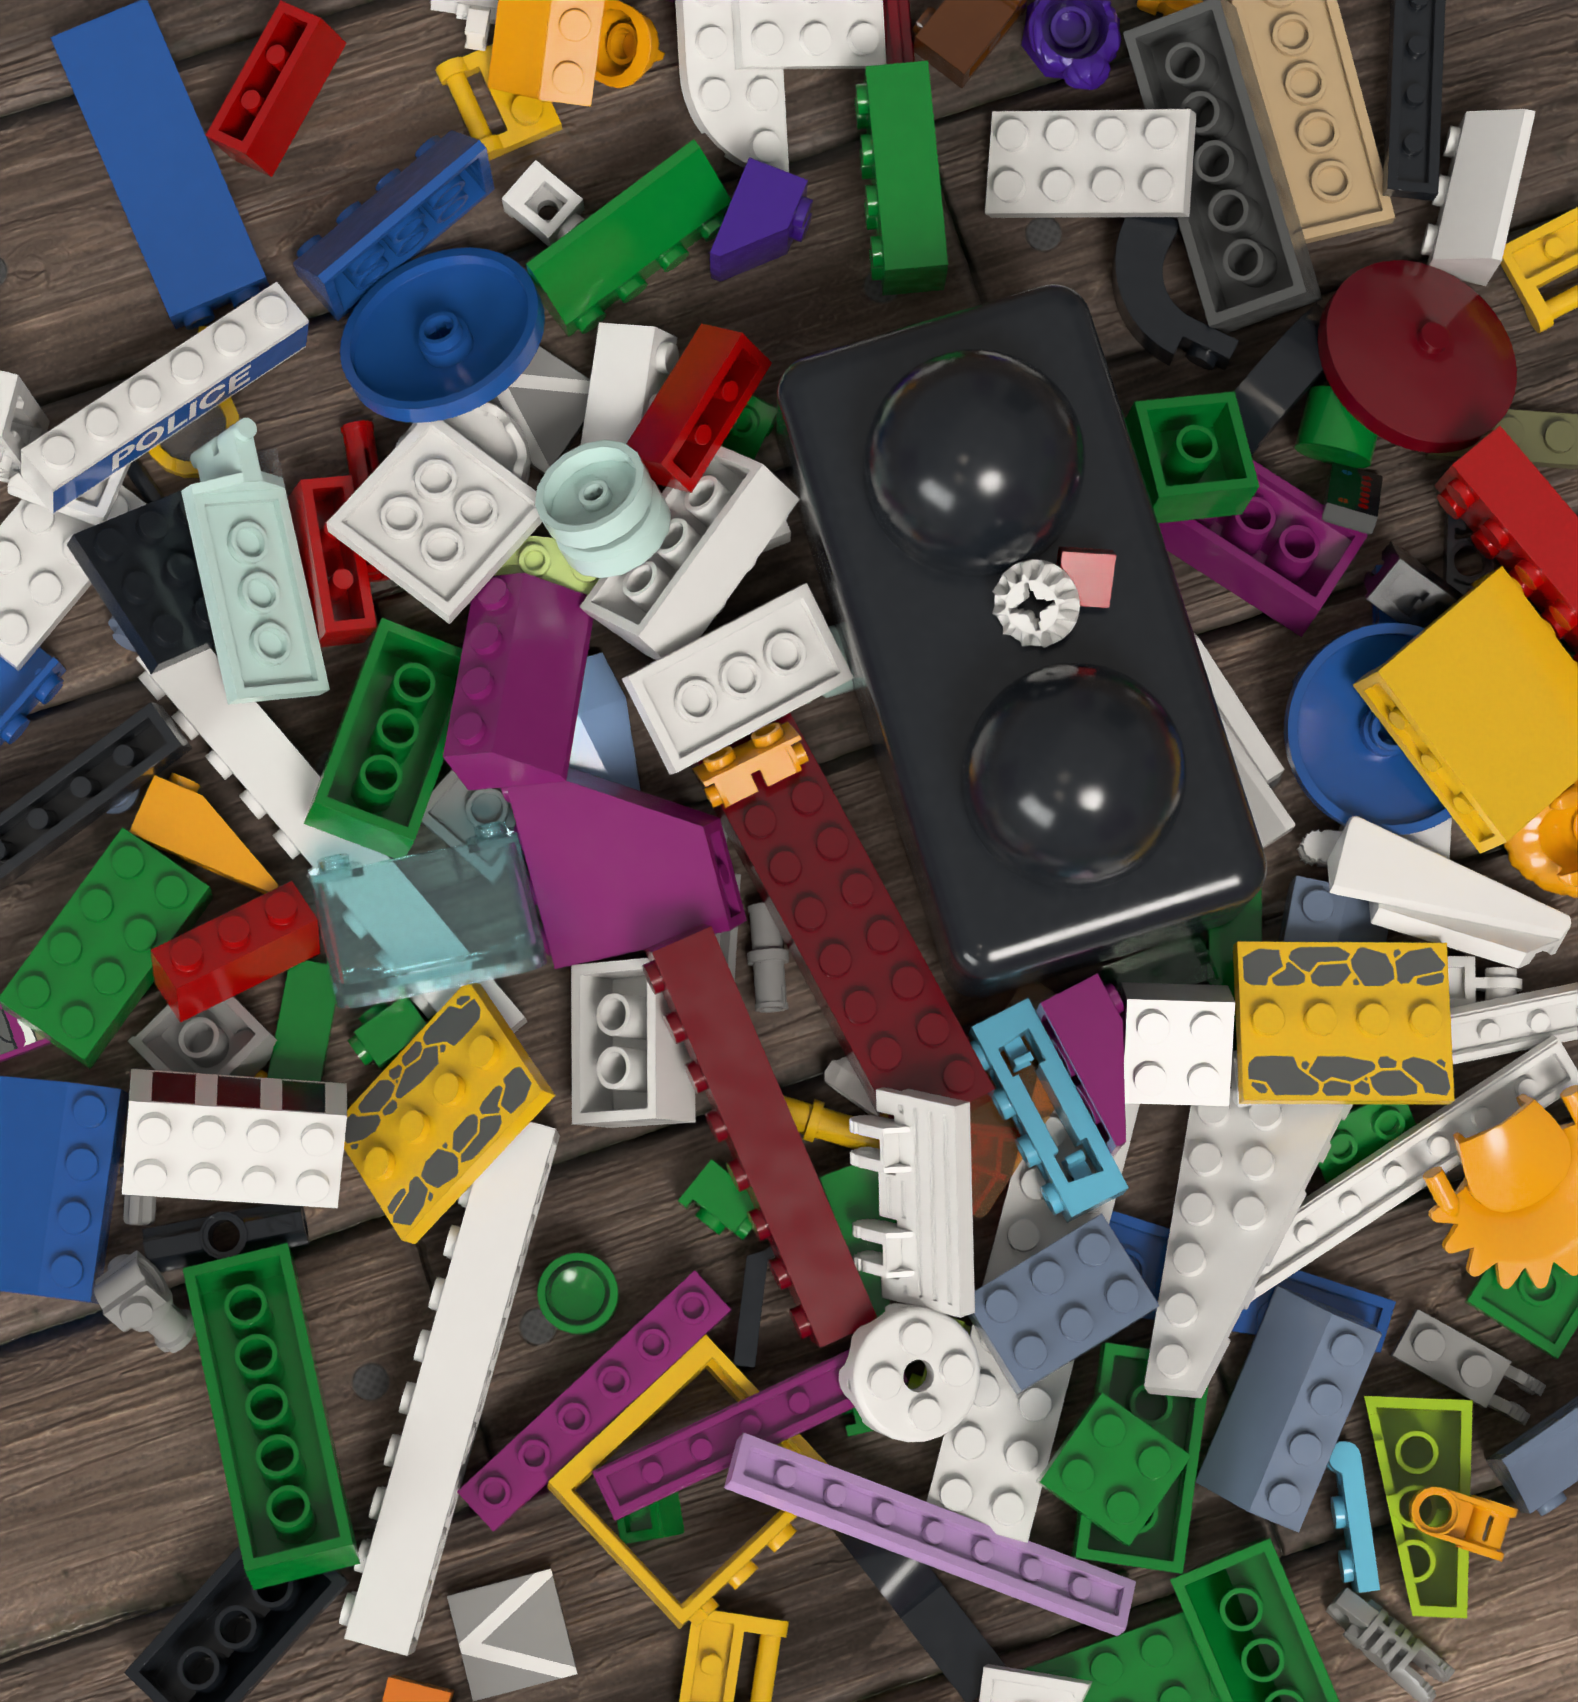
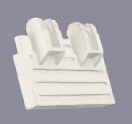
M885 1087L876 1089L877 1112L894 1115V1119L873 1115H858L849 1119V1131L851 1133L880 1140V1149L860 1147L851 1150L850 1164L855 1165V1167L859 1166V1168L878 1172L879 1215L897 1220V1224L876 1219H861L853 1222L852 1235L854 1237L883 1245V1253L862 1251L854 1254L853 1261L858 1271L862 1270L866 1273L881 1276L882 1298L926 1307L933 1311L959 1318L975 1313L970 1102L912 1089L903 1091Z

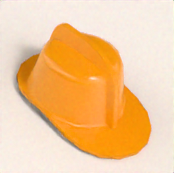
M605 0L595 80L607 86L621 89L633 85L654 65V62L664 59L665 53L659 49L658 31L646 15L619 0Z

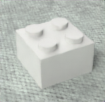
M1122 982L1121 1000L1125 1011L1120 1013V1017L1123 1020L1125 1103L1229 1106L1235 1001L1227 985Z

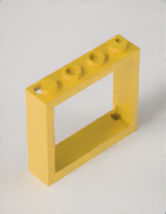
M704 1335L551 1478L547 1485V1488L678 1629L688 1621L695 1627L699 1626L719 1606L713 1597L725 1585L729 1583L734 1590L739 1588L759 1568L752 1560L766 1546L775 1553L798 1531L791 1524L798 1516L780 1510L681 1604L575 1490L593 1474V1470L600 1468L705 1368L737 1402L760 1392L707 1335ZM800 1434L777 1444L783 1448L828 1464Z

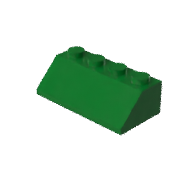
M693 139L526 263L527 272L542 299L543 306L568 337L578 330L585 334L605 319L607 314L604 310L621 299L623 303H627L637 297L648 286L646 279L662 268L664 272H669L681 264L689 255L687 248L702 237L706 242L714 239L731 203V198L702 149Z
M1270 1535L1219 1555L1170 1579L1221 1702H1340Z

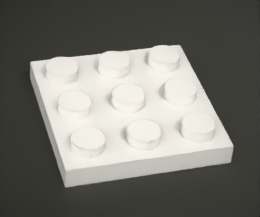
M440 420L418 423L327 521V530L450 624L542 521L535 506L537 491L444 421Z

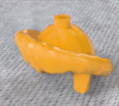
M1578 780L1508 842L1503 844L1508 852L1509 862L1527 880L1533 881L1544 891L1562 896L1569 895L1573 898H1578Z

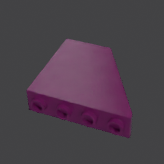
M571 767L568 769L566 782L501 788L505 800L511 803L515 817L514 840L519 852L525 855L530 874L527 879L528 893L532 902L538 905L543 923L541 928L542 945L546 954L552 957L555 969L644 950L701 924L712 926L714 934L731 931L747 921L719 817Z

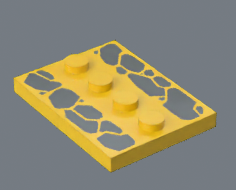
M1237 941L1233 945L1239 1104L1449 1105L1455 1101L1447 943Z
M467 980L347 1109L344 1150L400 1239L416 1244L553 1099L555 1094L482 985Z

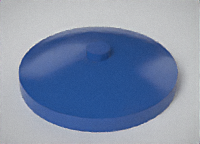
M453 248L421 256L398 267L382 278L356 305L348 318L341 338L340 360L342 369L359 400L373 412L383 417L412 423L434 422L457 417L497 397L513 384L528 367L538 350L544 332L545 313L542 299L526 270L519 263L499 252L481 248Z
M1381 623L1346 632L1324 645L1310 658L1299 673L1290 691L1284 716V743L1291 770L1299 786L1312 803L1328 817L1344 826L1350 817L1358 816L1397 835H1406L1430 829L1452 817L1353 687V684L1363 675L1385 663L1425 628L1404 623Z

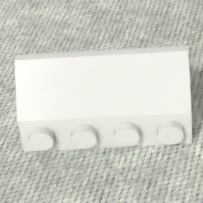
M720 446L692 493L666 487L662 492L671 512L669 532L660 549L644 564L623 575L600 578L580 605V608L589 616L655 660L702 636L714 617L724 608L727 599L745 574L753 568L758 556L776 531L784 525L789 513L800 500L765 465Z

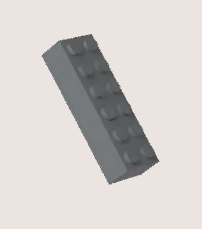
M1206 0L1123 32L1145 110L1191 109L1196 113L1189 217H1177L1209 327L1227 334L1323 300L1237 8L1226 0Z

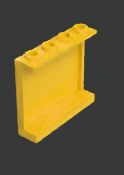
M1503 566L1475 580L1471 584L1473 588L1385 663L1367 672L1353 684V687L1480 854L1508 842L1578 780V662L1571 658L1556 638L1552 626L1545 619L1541 618L1525 597L1519 582L1511 577Z

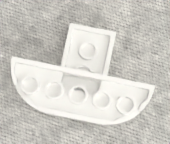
M675 0L679 74L682 93L688 111L701 134L706 133L714 144L725 153L724 157L745 168L750 157L789 173L783 69L865 68V66L886 64L883 0Z

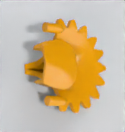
M1578 1085L1570 1086L1560 1094L1574 1122L1559 1125L1535 1099L1521 1094L1516 1097L1520 1108L1500 1124L1468 1138H1465L1458 1132L1453 1134L1457 1153L1465 1174V1178L1456 1191L1453 1190L1442 1167H1433L1423 1174V1179L1436 1202V1205L1429 1210V1217L1438 1223L1453 1224L1442 1242V1247L1448 1253H1456L1470 1248L1466 1271L1471 1276H1479L1495 1264L1498 1284L1504 1289H1509L1523 1269H1525L1532 1283L1537 1288L1542 1289L1548 1284L1553 1262L1570 1275H1578Z

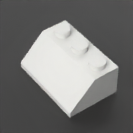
M1528 109L1466 111L1459 127L1450 126L1443 151V156L1451 158L1447 176L1439 174L1438 195L1432 201V205L1440 207L1436 225L1428 223L1421 246V254L1429 256L1427 265L1443 270L1459 280L1483 286L1487 285L1502 261L1536 111Z

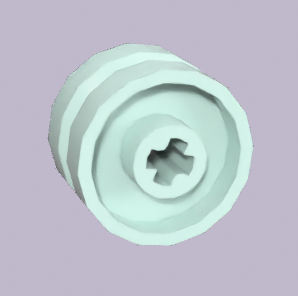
M601 440L578 446L563 454L553 463L537 486L535 506L541 521L550 535L555 538L559 550L568 564L582 575L596 578L623 575L644 564L657 552L669 532L671 512L665 498L656 483L651 479L638 452L623 442Z

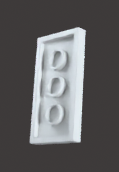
M1191 109L992 111L985 214L991 218L1189 217L1196 113Z
M121 485L107 520L146 505V503ZM24 499L19 502L0 525V657L18 671L21 670L92 584L67 547V543L73 534L95 526L60 512L52 514L48 508Z
M805 583L622 678V681L669 774H674L850 681L854 677L808 584Z

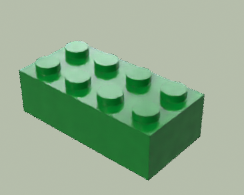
M928 61L865 66L864 83L855 84L856 98L854 99L857 130L866 129L867 134L860 135L861 149H859L861 178L862 180L871 179L872 185H865L866 199H864L866 229H876L877 236H870L869 263L871 280H881L882 296L944 290L948 270V256Z
M381 618L369 644L303 824L402 862L404 861L416 839L444 760L443 753L462 648Z
M122 827L1 993V1007L62 1051L91 1069L154 982L151 949L192 929L213 900L210 886Z
M1102 1343L1094 1397L1097 1393L1103 1392L1192 1457L1130 1546L1123 1545L1077 1512L1071 1557L1183 1574L1208 1386L1202 1398L1149 1394L1144 1387L1150 1349Z

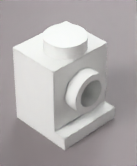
M537 160L530 165L502 197L504 212L511 218L514 217L547 246H551L585 220L580 216L584 211L583 199ZM547 205L553 206L558 210V213L551 220H544L538 215L542 207Z

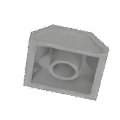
M234 996L181 1023L170 1006L167 1005L136 1037L132 1036L128 1040L135 1050L158 1071L254 1077L267 1064L277 1041Z

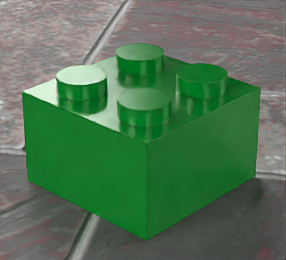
M1235 391L1134 402L1125 421L1158 523L1242 514L1258 490L1259 482Z
M1101 1392L1096 1394L1036 1483L1123 1545L1130 1546L1192 1456Z

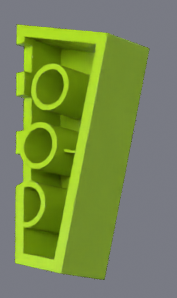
M1364 1396L1412 1616L1467 1619L1469 1551L1455 1547L1456 1544L1417 1530L1412 1524L1408 1512L1409 1503L1414 1494L1426 1487L1446 1488L1470 1496L1473 1400ZM1438 1495L1428 1496L1420 1505V1517L1430 1527L1441 1526L1449 1516L1448 1503Z

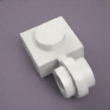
M1448 956L1450 1008L1476 1003V991L1485 992V1001L1516 995L1517 992L1522 991V979L1517 978L1516 968H1486L1485 977H1475V956Z

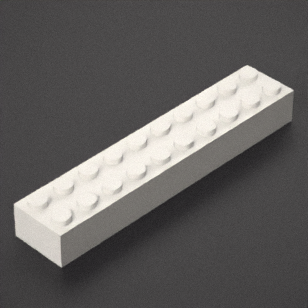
M530 1122L459 1197L458 1204H461V1207H465L466 1210L461 1227L451 1225L446 1240L443 1256L451 1259L446 1279L437 1277L431 1293L428 1308L437 1311L431 1331L422 1329L414 1360L422 1362L417 1383L407 1381L399 1407V1413L407 1415L402 1435L392 1434L384 1460L385 1466L392 1467L387 1487H377L372 1501L369 1518L378 1521L373 1538L362 1540L358 1551L360 1564L354 1566V1571L363 1574L358 1591L347 1593L340 1614L339 1624L347 1626L344 1639L405 1656L414 1653L416 1650L459 1497L457 1491L463 1483L560 1138L556 1128Z

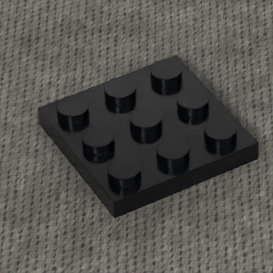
M182 490L73 534L67 543V547L150 674L215 647L181 493Z

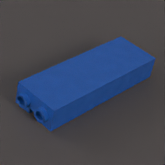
M139 0L50 37L175 329L185 326L187 330L199 328V326H204L215 319L213 310L232 303L234 309L268 288L270 285L148 0Z

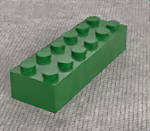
M288 1243L183 1268L243 1565L253 1590L360 1564L297 1268Z

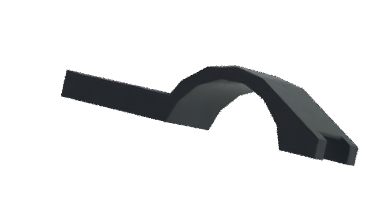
M771 1246L762 1252L747 1255L734 1357L735 1366L755 1368L767 1264L769 1260L775 1258Z
M832 1529L964 1701L972 1702L980 1696L983 1667L987 1664L1004 1667L1006 1665L946 1590L931 1568L919 1561Z

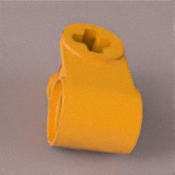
M1430 1486L1414 1494L1409 1503L1408 1513L1412 1524L1417 1530L1456 1544L1455 1547L1503 1562L1505 1554L1501 1551V1546L1510 1518H1516L1518 1509L1472 1494L1470 1497L1446 1488ZM1432 1495L1444 1498L1449 1506V1516L1446 1522L1437 1527L1426 1525L1419 1513L1422 1501ZM1489 1516H1491L1489 1528L1485 1540L1483 1541L1482 1537L1486 1528V1524Z

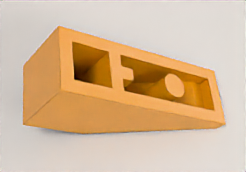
M171 773L168 780L154 775L130 828V833L153 848L262 894L280 887L205 797L197 793L200 788L198 783L175 773Z

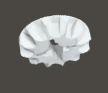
M1031 559L1013 565L1003 573L992 591L995 594V606L992 614L998 616L1003 626V634L1013 636L1021 642L1022 646L1034 645L1045 648L1062 640L1071 632L1079 616L1080 599L1074 582L1063 569L1045 560ZM1029 589L1034 592L1036 599L1055 600V602L1040 612V621L1039 618L1035 617L1032 610L1024 611L1023 608L1017 609L1018 605L1029 598Z

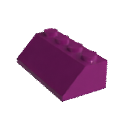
M1254 460L1253 463L1259 488L1242 514L1158 523L1168 552L1300 637L1306 632L1369 535L1324 522L1322 520L1324 505Z
M526 573L493 576L471 600L443 758L467 790L567 781L594 619L580 608V605L587 597L586 594Z

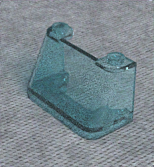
M505 821L481 824L474 827L475 835L467 838L466 844L362 865L359 861H350L349 854L330 855L318 859V867L307 869L330 983L337 1007L357 1008L524 973L541 968L547 964L518 831H514V826L506 828Z

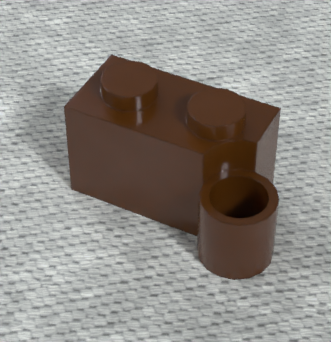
M944 0L937 10L930 6L913 27V32L917 34L914 42V53L928 61L931 66L962 89L1025 12L1028 0Z

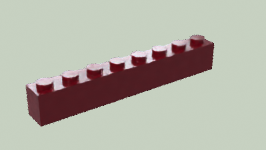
M701 924L644 949L649 959L648 963L642 965L645 977L655 995L663 992L670 1012L663 1015L664 1021L675 1044L684 1042L692 1060L684 1064L686 1073L695 1092L698 1094L705 1091L712 1107V1111L705 1113L708 1125L718 1143L724 1140L727 1142L733 1160L726 1163L727 1169L737 1190L741 1192L747 1189L754 1209L747 1212L749 1221L759 1241L768 1239L775 1258L769 1260L768 1264L780 1290L787 1287L790 1290L796 1307L789 1309V1314L800 1338L804 1339L809 1336L810 1340L821 1348L854 1333L859 1327L875 1320L877 1315L712 926Z

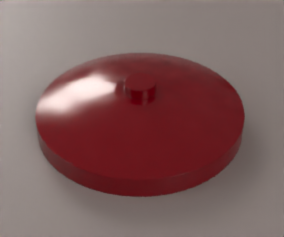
M1406 260L1374 263L1361 268L1348 277L1329 299L1323 310L1318 328V349L1322 368L1333 392L1357 421L1374 434L1392 444L1425 453H1448L1462 450L1476 444L1490 433L1502 420L1512 404L1517 384V366L1513 346L1503 324L1492 308L1477 292L1443 270L1423 263Z

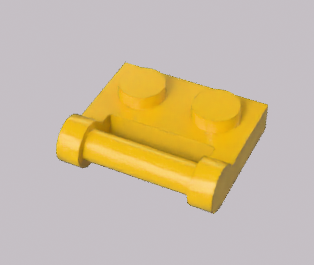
M493 44L486 46V51L477 50L463 57L449 59L438 65L435 69L441 84L448 85L470 136L480 140L487 148L489 161L562 130L561 121L551 101L533 99L488 88ZM479 72L507 130L499 135L492 134L467 79Z
M1578 207L1505 244L1500 264L1521 300L1530 324L1538 333L1554 326V320L1578 308V285L1547 301H1544L1538 288L1578 268Z
M714 1610L699 1626L695 1627L691 1623L679 1702H734L744 1632L760 1634L750 1702H772L781 1637L787 1638L789 1621Z

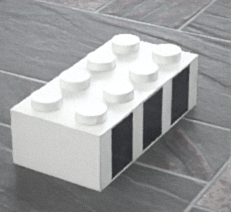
M131 1069L122 1194L338 1208L347 1122V1083Z

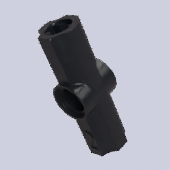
M268 1204L233 1212H217L207 1217L142 1229L145 1256L157 1267L160 1273L181 1270L186 1267L288 1243L289 1248L310 1244L303 1206ZM233 1222L238 1227L240 1239L232 1250L221 1252L214 1245L213 1233L220 1224Z

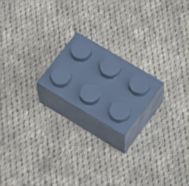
M1100 1214L975 1291V1313L968 1315L1014 1392L1018 1395L1153 1312L1159 1307V1304L1103 1214Z

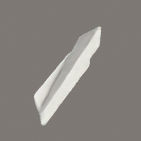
M1194 633L1264 849L1288 834L1296 826L1268 785L1277 779L1285 769L1199 637Z
M1358 816L1349 818L1327 860L1330 893L1369 901L1371 924L1433 943H1447L1449 948L1511 967L1520 968L1528 965L1535 954L1541 951L1547 952L1550 955L1555 954L1571 927L1569 915Z

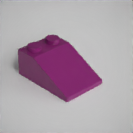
M1096 974L1041 1002L1036 1013L1111 1155L1114 1156L1126 1142L1123 1020L1119 1015L1125 1011V1008L1113 984L1109 982L1103 985L1099 975Z

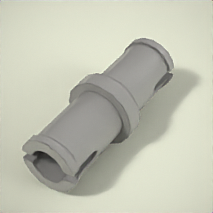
M765 903L753 904L748 906L752 951L747 953L748 965L753 966L755 1011L761 1013L785 1011L789 1009L786 996L784 964L789 963V951L783 949L782 936Z

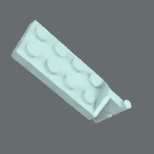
M250 418L240 419L191 454L190 461L193 467L198 469L200 482L191 484L181 491L228 705L318 696L330 690L284 481L282 477L260 470L253 438L256 435L257 426Z

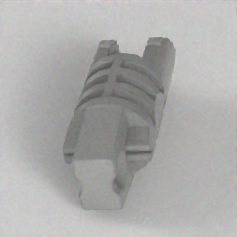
M1345 1588L1337 1594L1326 1609V1612L1345 1630L1342 1635L1356 1649L1359 1648L1363 1655L1378 1668L1386 1671L1392 1680L1418 1702H1432L1435 1699L1436 1691L1433 1689V1686L1429 1685V1682H1426L1421 1675L1408 1665L1411 1661L1439 1682H1448L1455 1672L1446 1661L1419 1638H1415L1410 1630L1396 1618L1389 1616L1388 1612L1372 1599L1366 1602L1349 1588Z

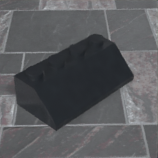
M239 1545L124 1673L153 1702H243L350 1582L337 1569L253 1590L245 1573Z

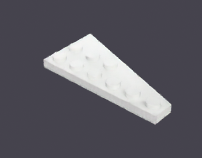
M1230 1089L1229 1106L1191 1105L1158 1299L1159 1307L1156 1311L1144 1387L1149 1394L1202 1398L1231 1342L1228 1338L1242 1310L1248 1309L1256 1293L1254 1287L1265 1266H1270L1307 1195L1305 1189L1318 1163L1324 1162L1332 1146L1330 1140L1340 1121H1345L1353 1104H1254L1238 1108L1233 1102L1232 1089Z

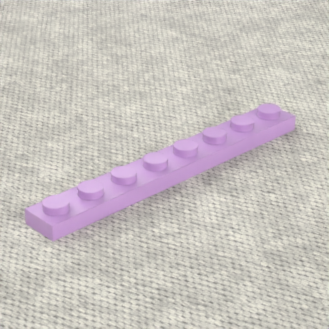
M743 1433L736 1441L724 1485L725 1489L1109 1634L1119 1636L1126 1630L1136 1585L1134 1580L1031 1541L1025 1543L997 1535L989 1525L752 1435Z

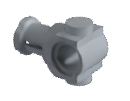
M136 1250L130 1255L123 1254L113 1258L108 1264V1271L94 1280L96 1284L94 1294L103 1310L104 1316L123 1332H127L131 1328L138 1332L148 1331L154 1336L155 1344L163 1352L175 1353L183 1349L192 1340L195 1333L192 1312L187 1309H179L172 1303V1293L157 1267L139 1251Z

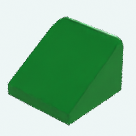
M676 1492L617 1520L620 1539L627 1544L683 1534L685 1530L679 1493Z

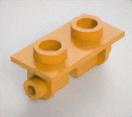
M789 722L782 725L780 723H771L753 732L751 740L733 749L730 746H726L705 757L703 764L692 769L703 785L707 787L704 791L711 806L714 808L723 804L724 808L758 792L751 776L752 773L760 770L766 785L770 786L801 771L800 765L808 762L809 759L802 744L798 742L802 740L800 735Z

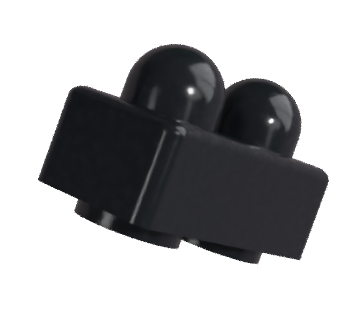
M1044 285L813 354L793 362L782 374L777 389L776 439L792 492L800 499L796 504L833 623L838 631L849 669L854 677L852 681L942 972L949 985L964 996L986 998L1219 927L1232 921L1261 890L1267 875V860L1089 307L1082 296L1073 289L1063 285ZM1062 552L1116 555L1109 608L1080 606L1077 622L1071 632L1062 640L1045 648L1034 645L1022 646L1021 642L1013 636L1003 634V626L998 616L992 614L995 606V594L992 591L1003 573L1010 567L1021 561L1031 559L1045 560L1061 567ZM1029 589V598L1018 605L1017 609L1023 608L1024 611L1032 610L1035 617L1039 618L1040 621V612L1055 602V600L1036 599L1034 592Z

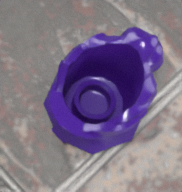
M1035 0L1027 6L1021 46L1045 77L1064 79L1065 83L1074 89H1098L1108 78L1111 71L1109 62L1116 58V52L1120 47V18L1111 6V0Z

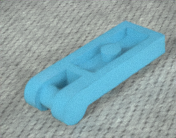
M1337 1441L1327 1468L1336 1474L1339 1495L1331 1497L1333 1523L1335 1529L1343 1528L1346 1550L1338 1551L1341 1578L1343 1583L1351 1582L1353 1592L1380 1590L1361 1454L1355 1444L1347 1441Z

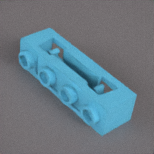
M1029 998L972 1026L968 1033L971 1040L970 1044L996 1087L992 1095V1101L1004 1121L1012 1118L1021 1135V1137L1015 1139L1018 1151L1029 1168L1037 1165L1046 1182L1045 1185L1040 1187V1191L1052 1214L1055 1216L1062 1213L1068 1223L1123 1195L1129 1187ZM1023 1036L1026 1038L1039 1063L1038 1069L1035 1070L1038 1079L1074 1147L1083 1146L1096 1171L1095 1174L1091 1172L1085 1161V1154L1080 1149L1064 1157L1065 1160L1061 1162L1064 1170L1068 1171L1072 1182L1068 1183L1055 1158L1059 1150L1019 1074L1012 1077L1000 1052L1004 1050L1014 1073L1031 1065L1030 1061L1034 1060L1031 1052L1027 1051L1021 1039Z

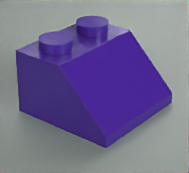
M749 157L710 251L711 279L719 282L788 254L793 239L799 242L803 241L813 215L810 212L813 200L807 198L808 180Z

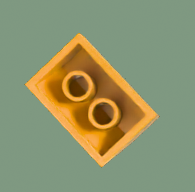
M498 0L488 88L538 100L591 107L605 0Z

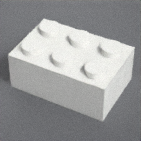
M648 958L571 965L572 1124L619 1128L696 1122L695 1090L684 1067V1064L692 1060L684 1042L675 1044L668 1031L663 1015L670 1012L663 992L656 995L653 993L642 968V965L649 962Z

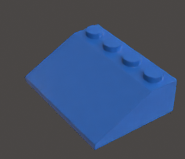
M453 130L449 131L442 138L438 135L431 137L419 147L415 153L417 159L402 172L399 168L390 171L378 182L375 187L378 192L364 204L357 201L348 206L337 217L336 223L338 225L323 238L319 234L313 236L299 248L296 253L298 259L293 262L297 276L337 321L356 307L362 297L377 282L390 272L412 260L495 190L487 148L480 140Z
M0 1076V1292L99 1304L94 1294V1287L96 1286L94 1280L104 1273L129 1093L118 1088L71 1082Z

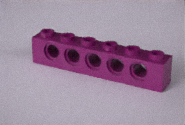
M694 1270L457 1491L458 1494L493 1532L497 1531L704 1335H707L731 1313V1309Z

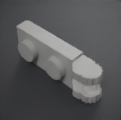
M1415 1309L1390 1355L1392 1358L1465 1399L1473 1400V1403L1481 1408H1487L1488 1406L1524 1426L1530 1417L1525 1408L1494 1394L1502 1378L1504 1377L1518 1385V1388L1531 1395L1535 1394L1541 1397L1546 1388L1544 1383L1511 1366L1510 1363L1512 1361L1419 1309Z

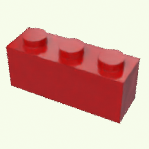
M280 0L205 136L231 159L273 177L347 43L322 18Z
M701 323L626 445L638 452L651 479L656 484L689 493L693 492L771 366L772 362L742 332Z
M352 475L303 479L298 482L288 496L320 647L364 643L377 628L366 560L327 530V521L354 493Z
M290 881L151 949L155 985L181 1023L320 954L318 918L294 883Z

